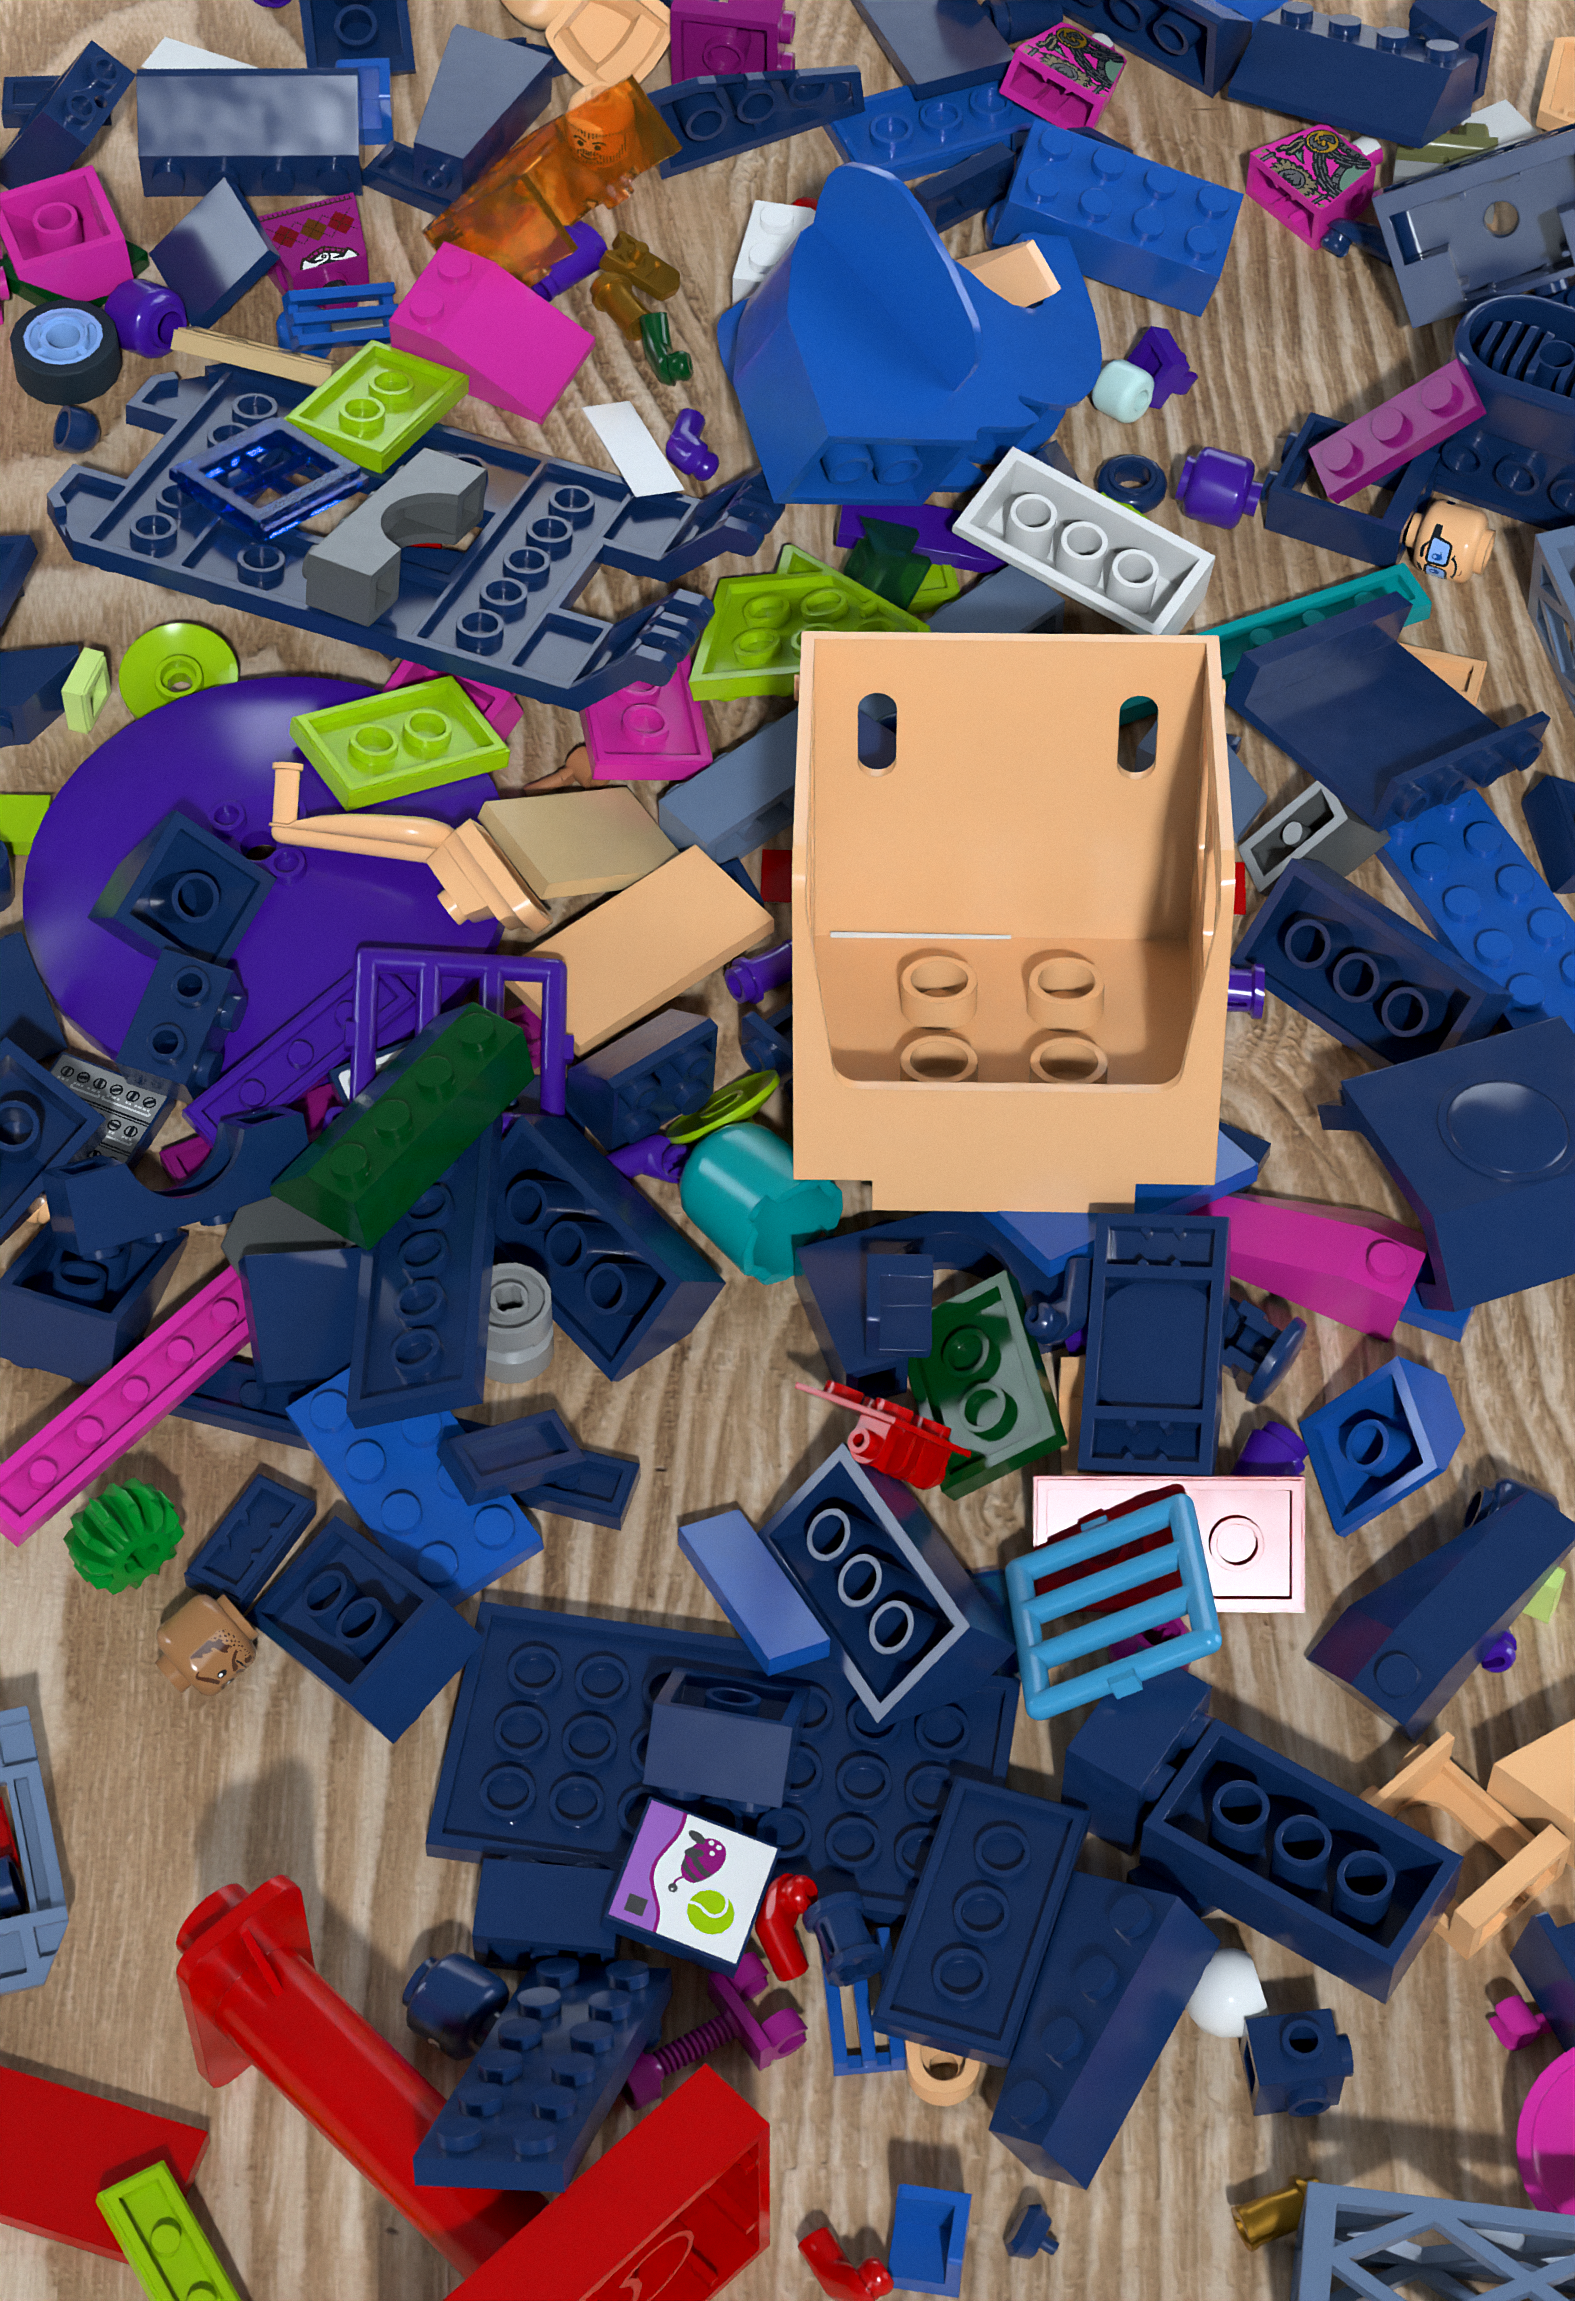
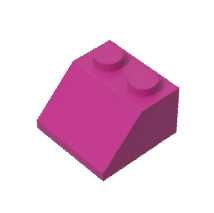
M93 165L0 193V237L18 280L73 300L91 301L110 295L120 283L128 279H134L125 237Z

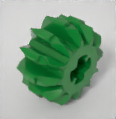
M136 1477L126 1480L120 1487L111 1482L107 1485L105 1492L97 1498L88 1497L89 1505L84 1511L75 1513L70 1518L73 1528L63 1538L69 1549V1556L75 1563L73 1566L86 1582L90 1581L97 1590L105 1588L115 1595L122 1592L128 1585L138 1589L144 1578L151 1574L159 1575V1567L162 1563L177 1555L174 1545L181 1540L185 1532L179 1524L180 1517L173 1510L174 1504L162 1490L158 1491L152 1483L143 1484Z

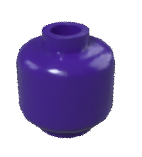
M128 279L120 283L109 295L104 306V311L115 322L119 348L147 359L162 358L173 351L170 348L174 329L187 327L185 305L180 296L167 287L144 279Z
M1207 446L1199 451L1197 457L1187 456L1174 499L1183 502L1182 510L1187 518L1225 530H1231L1239 524L1242 514L1254 517L1264 483L1253 480L1255 465L1248 457Z

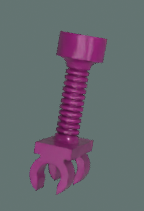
M746 1953L742 1956L734 1979L717 1972L708 1974L707 1995L719 2011L720 2016L717 2015L714 2019L708 2020V2023L705 2022L702 2026L696 2027V2030L692 2029L689 2033L678 2037L677 2040L667 2043L665 2047L662 2046L659 2050L653 2051V2054H643L641 2052L619 2093L633 2111L636 2112L661 2098L662 2089L660 2083L665 2077L670 2076L671 2073L674 2074L677 2070H681L683 2066L686 2067L689 2063L695 2062V2059L698 2060L702 2056H706L707 2053L713 2052L714 2049L725 2045L726 2042L729 2043L732 2039H738L759 2071L770 2066L771 2061L782 2059L792 2054L807 2041L802 2032L808 2028L794 2008H786L775 2013L759 2026L744 2005V2002L759 1995L769 1985L764 1978L769 1972L756 1953Z

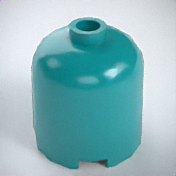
M736 1123L724 1126L701 1140L692 1150L679 1181L681 1207L690 1220L744 1275L755 1277L763 1285L781 1282L795 1274V1248L808 1245L817 1239L822 1231L827 1236H832L843 1210L842 1191L831 1180H793V1147L773 1131L753 1123Z

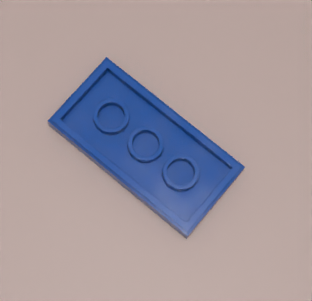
M1003 78L917 101L909 87L905 85L864 97V112L833 121L822 127L844 163L857 162L873 165L892 173L900 181L905 182L951 169L966 161L970 156L981 153L1000 142L1013 151V133L1030 131L1034 118L1049 124L1052 123L999 93Z
M1219 1130L1215 1185L1136 1184L1134 1214L1185 1215L1256 1182L1258 1163ZM980 1212L1049 1278L1065 1271L1066 1262L1070 1259H1090L1094 1257L1097 1213Z

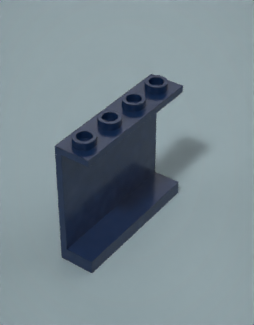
M1397 591L1244 652L1225 694V702L1377 832L1402 821L1406 823L1411 822L1422 812L1437 805H1449L1460 795L1479 786L1486 788L1495 782L1497 778L1514 770L1523 771L1535 762L1543 749V743L1540 740L1551 719L1546 713L1541 711L1502 729L1397 642L1413 606L1412 603Z

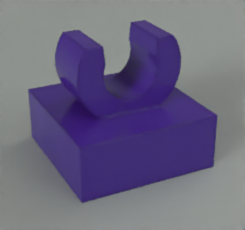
M1150 326L1126 361L1147 371L1153 377L1154 389L1149 407L1161 409L1172 392L1178 395L1187 394L1198 379V376L1195 372L1188 371L1190 366L1186 361L1187 357L1185 353L1180 351L1169 330Z

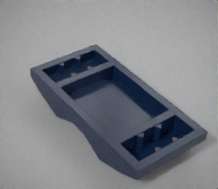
M1097 1213L1078 1472L1112 1475H1214L1222 1416L1223 1351L1230 1298L1231 1220L1229 1217Z

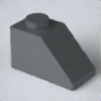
M1316 781L1242 843L1238 850L1258 892L1264 896H1269L1291 858L1321 861L1341 876L1346 877L1389 842L1391 837L1387 829L1377 832L1319 781Z

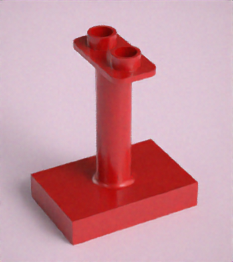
M281 1874L269 1879L251 1894L240 1884H229L206 1897L191 1912L180 1928L176 1939V1948L182 1954V1957L176 1967V1977L198 2073L213 2088H220L233 2081L253 2065L466 2279L442 2301H710L770 2246V2124L706 2063L566 2189L565 2193H561L552 2202L540 2191L417 2186L414 2180L413 2156L447 2100L315 1970L301 1889L287 1875Z

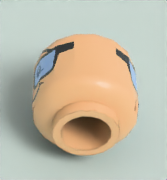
M1439 499L1429 507L1426 515L1417 512L1414 514L1407 532L1405 546L1414 548L1413 560L1417 570L1462 584L1467 582L1474 573L1479 575L1484 573L1493 550L1496 530L1489 529L1488 518L1483 511L1445 499Z

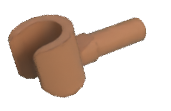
M580 747L571 753L565 768L523 787L526 797L542 796L562 786L566 787L575 781L586 791L601 790L610 780L592 779L586 747Z

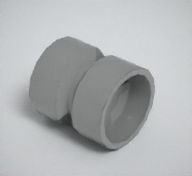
M501 1263L493 1266L485 1376L504 1384L523 1383L538 1377L549 1367L554 1356L551 1289L544 1276L532 1267L519 1263Z

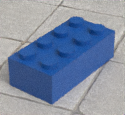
M1034 118L1017 160L992 242L1004 247L1010 246L1021 233L1038 232L1044 235L1068 236L1082 275L1201 317L1220 279L1244 194Z

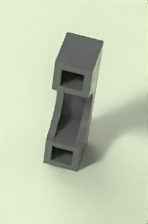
M423 448L406 465H401L396 470L394 476L377 491L371 492L365 502L350 516L341 519L336 528L318 545L314 544L308 550L302 566V575L307 579L305 604L367 627L372 625L398 600L401 548L425 543L456 545L483 519L487 469L428 448Z

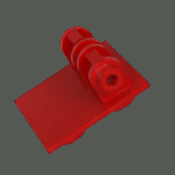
M828 1379L823 1391L797 1382L795 1388L860 1417L856 1428L848 1437V1448L855 1461L876 1468L881 1473L890 1475L895 1479L906 1481L918 1489L928 1490L942 1483L946 1475L945 1468L952 1452L968 1458L971 1456V1451L948 1441L951 1428L915 1415L913 1411L878 1397H876V1400L865 1397L862 1405H860L864 1393Z

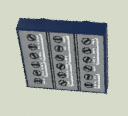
M61 1051L49 1072L106 1118L107 1136L87 1158L104 1155L126 1163L133 1173L175 1108L174 1099L127 1084L121 1073Z

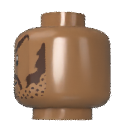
M198 1594L158 1628L156 1640L164 1655L155 1664L180 1693H183L192 1685L201 1694L214 1696L254 1662L256 1650L252 1641L259 1634L224 1594L217 1600L206 1594Z

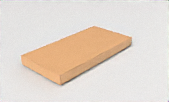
M695 844L523 955V957L560 959L566 964L568 970L567 1035H574V1053L582 1059L773 933L774 918ZM505 981V985L541 1020L542 983Z

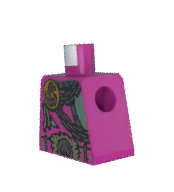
M1059 23L1021 44L1016 49L999 93L1065 130L1067 128L1088 126L1096 129L1111 100L1127 60L1124 55L1115 51L1113 42L1106 35L1094 33L1089 36L1068 23Z
M1319 124L1251 152L1246 194L1307 245L1317 251L1322 248L1320 243L1321 237L1328 231L1329 227L1327 225L1332 220L1337 218L1354 220L1370 205L1376 173L1375 166L1382 163L1383 151L1379 142L1373 136L1365 134L1350 143L1329 125Z

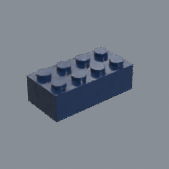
M1215 1718L1143 1824L1139 1863L1386 2005L1454 1898L1464 1857Z

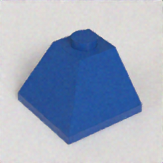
M1400 1356L1395 1357L1299 1423L1336 1535L1344 1538L1446 1471L1466 1431L1446 1376Z

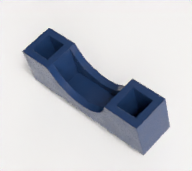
M275 1105L219 1121L215 1143L205 1163L194 1175L184 1182L165 1189H147L136 1179L126 1163L104 1155H97L41 1171L56 1246L81 1256V1259L84 1261H95L120 1253V1244L141 1239L142 1243H159L171 1240L180 1235L179 1227L199 1221L202 1226H216L232 1222L238 1208L273 1196L269 1187L309 1147L303 1113Z

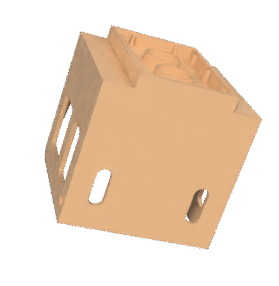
M802 631L800 675H794V701H799L792 850L793 1180L872 1181V1210L1134 1214L1136 1184L1215 1185L1235 898V847L1224 711L1226 684L1225 679H1222L1219 636ZM873 693L888 695L894 700L897 707L896 758L890 766L884 769L868 768L858 758V705L865 696ZM1134 696L1148 697L1158 706L1155 760L1150 768L1142 772H1129L1123 769L1117 761L1120 707L1127 699ZM831 931L1011 935V939L831 938L830 936Z

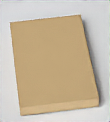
M627 787L486 801L477 817L540 900L625 890L681 854Z

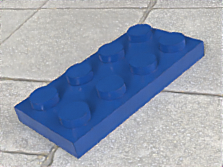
M350 1367L285 1408L291 1423L380 1550L438 1593L453 1608L544 1549L542 1538L510 1494L475 1505H467L436 1454L444 1439L466 1434L450 1410L355 1429L346 1413Z

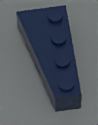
M1073 1870L988 2129L1033 2174L1087 2190L1199 1984L1206 1966L1210 1963L1221 1941L1179 1896Z

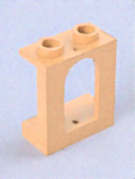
M1447 1731L1429 1748L1421 1743L1408 1752L1397 1766L1396 1776L1381 1790L1375 1785L1370 1786L1358 1798L1393 1818H1396L1401 1811L1410 1806L1424 1804L1438 1807L1456 1820L1504 1864L1498 1872L1461 1905L1452 1899L1433 1929L1462 1957L1468 1960L1563 1874L1572 1842L1552 1824L1537 1837L1450 1760L1455 1737Z

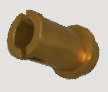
M615 271L601 274L591 286L590 291L593 305L598 311L608 313L622 330L623 335L628 341L632 339L634 341L641 340L642 333L639 317L651 314L652 312L633 293L632 282L627 275L618 274Z
M1296 2173L1288 2178L1289 2185L1243 2205L1238 2204L1231 2208L1237 2231L1250 2252L1258 2250L1264 2244L1297 2231L1308 2181L1320 2183L1316 2176L1310 2175L1302 2179Z

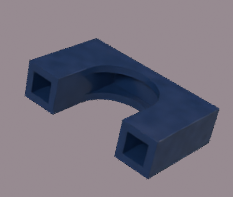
M930 1211L898 1221L883 1220L872 1225L869 1229L839 1237H821L806 1246L795 1248L794 1285L834 1382L864 1393L860 1405H862L865 1397L876 1400V1397L884 1399L906 1393L909 1357H865L867 1254L933 1255L934 1270H959L973 1274L983 1280H987L1007 1270L1018 1279L1027 1310L1032 1305L1039 1307V1304L1042 1302L1052 1304L1063 1296L1065 1271L1050 1278L1046 1276L980 1212ZM1065 1341L1060 1345H1041L1037 1342L1041 1355L1066 1348Z

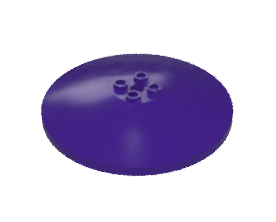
M270 677L221 685L173 701L128 725L101 745L78 767L64 784L44 815L32 843L26 863L23 884V920L27 942L40 979L54 1005L70 1026L90 1045L115 1062L158 961L137 952L87 917L117 866L174 810L195 822L244 857L249 850L259 845H270L276 848L271 856L265 860H250L277 880L225 967L234 971L245 993L244 996L247 998V1007L240 1027L234 1033L228 1032L220 1051L223 1055V1065L217 1081L352 972L354 955L362 947L494 955L505 926L496 917L477 923L467 919L461 925H458L439 901L437 895L445 888L427 863L282 844L273 838L271 833L272 827L269 826V822H272L275 784V770L272 769L273 762L303 764V771L300 772L297 820L335 814L404 815L434 819L450 825L453 829H457L470 818L483 826L477 817L484 802L500 800L488 773L346 812L290 736L291 718L385 692L335 679ZM394 974L416 998L417 975ZM442 977L441 1014L455 1009L465 999L479 979ZM416 1002L411 1009L377 1036L376 1052L415 1038ZM351 1058L343 1065L350 1063ZM326 1078L318 1086L328 1084V1079Z

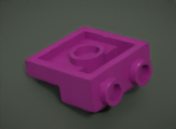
M673 0L670 9L672 85L699 76L795 69L796 54L794 52H786L785 44H792L796 12L785 10V0H728V2Z

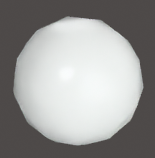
M1218 1948L1212 1960L1206 1966L1202 1978L1185 2008L1203 2032L1222 2038H1242L1245 2019L1266 2017L1269 2014L1250 1953L1236 1948Z

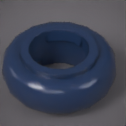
M1134 454L1122 455L1109 460L1100 469L1096 481L1098 493L1104 492L1109 498L1117 502L1130 504L1142 514L1154 510L1164 500L1168 487L1165 472L1155 461L1145 456ZM1134 481L1144 486L1132 489L1120 485V483Z

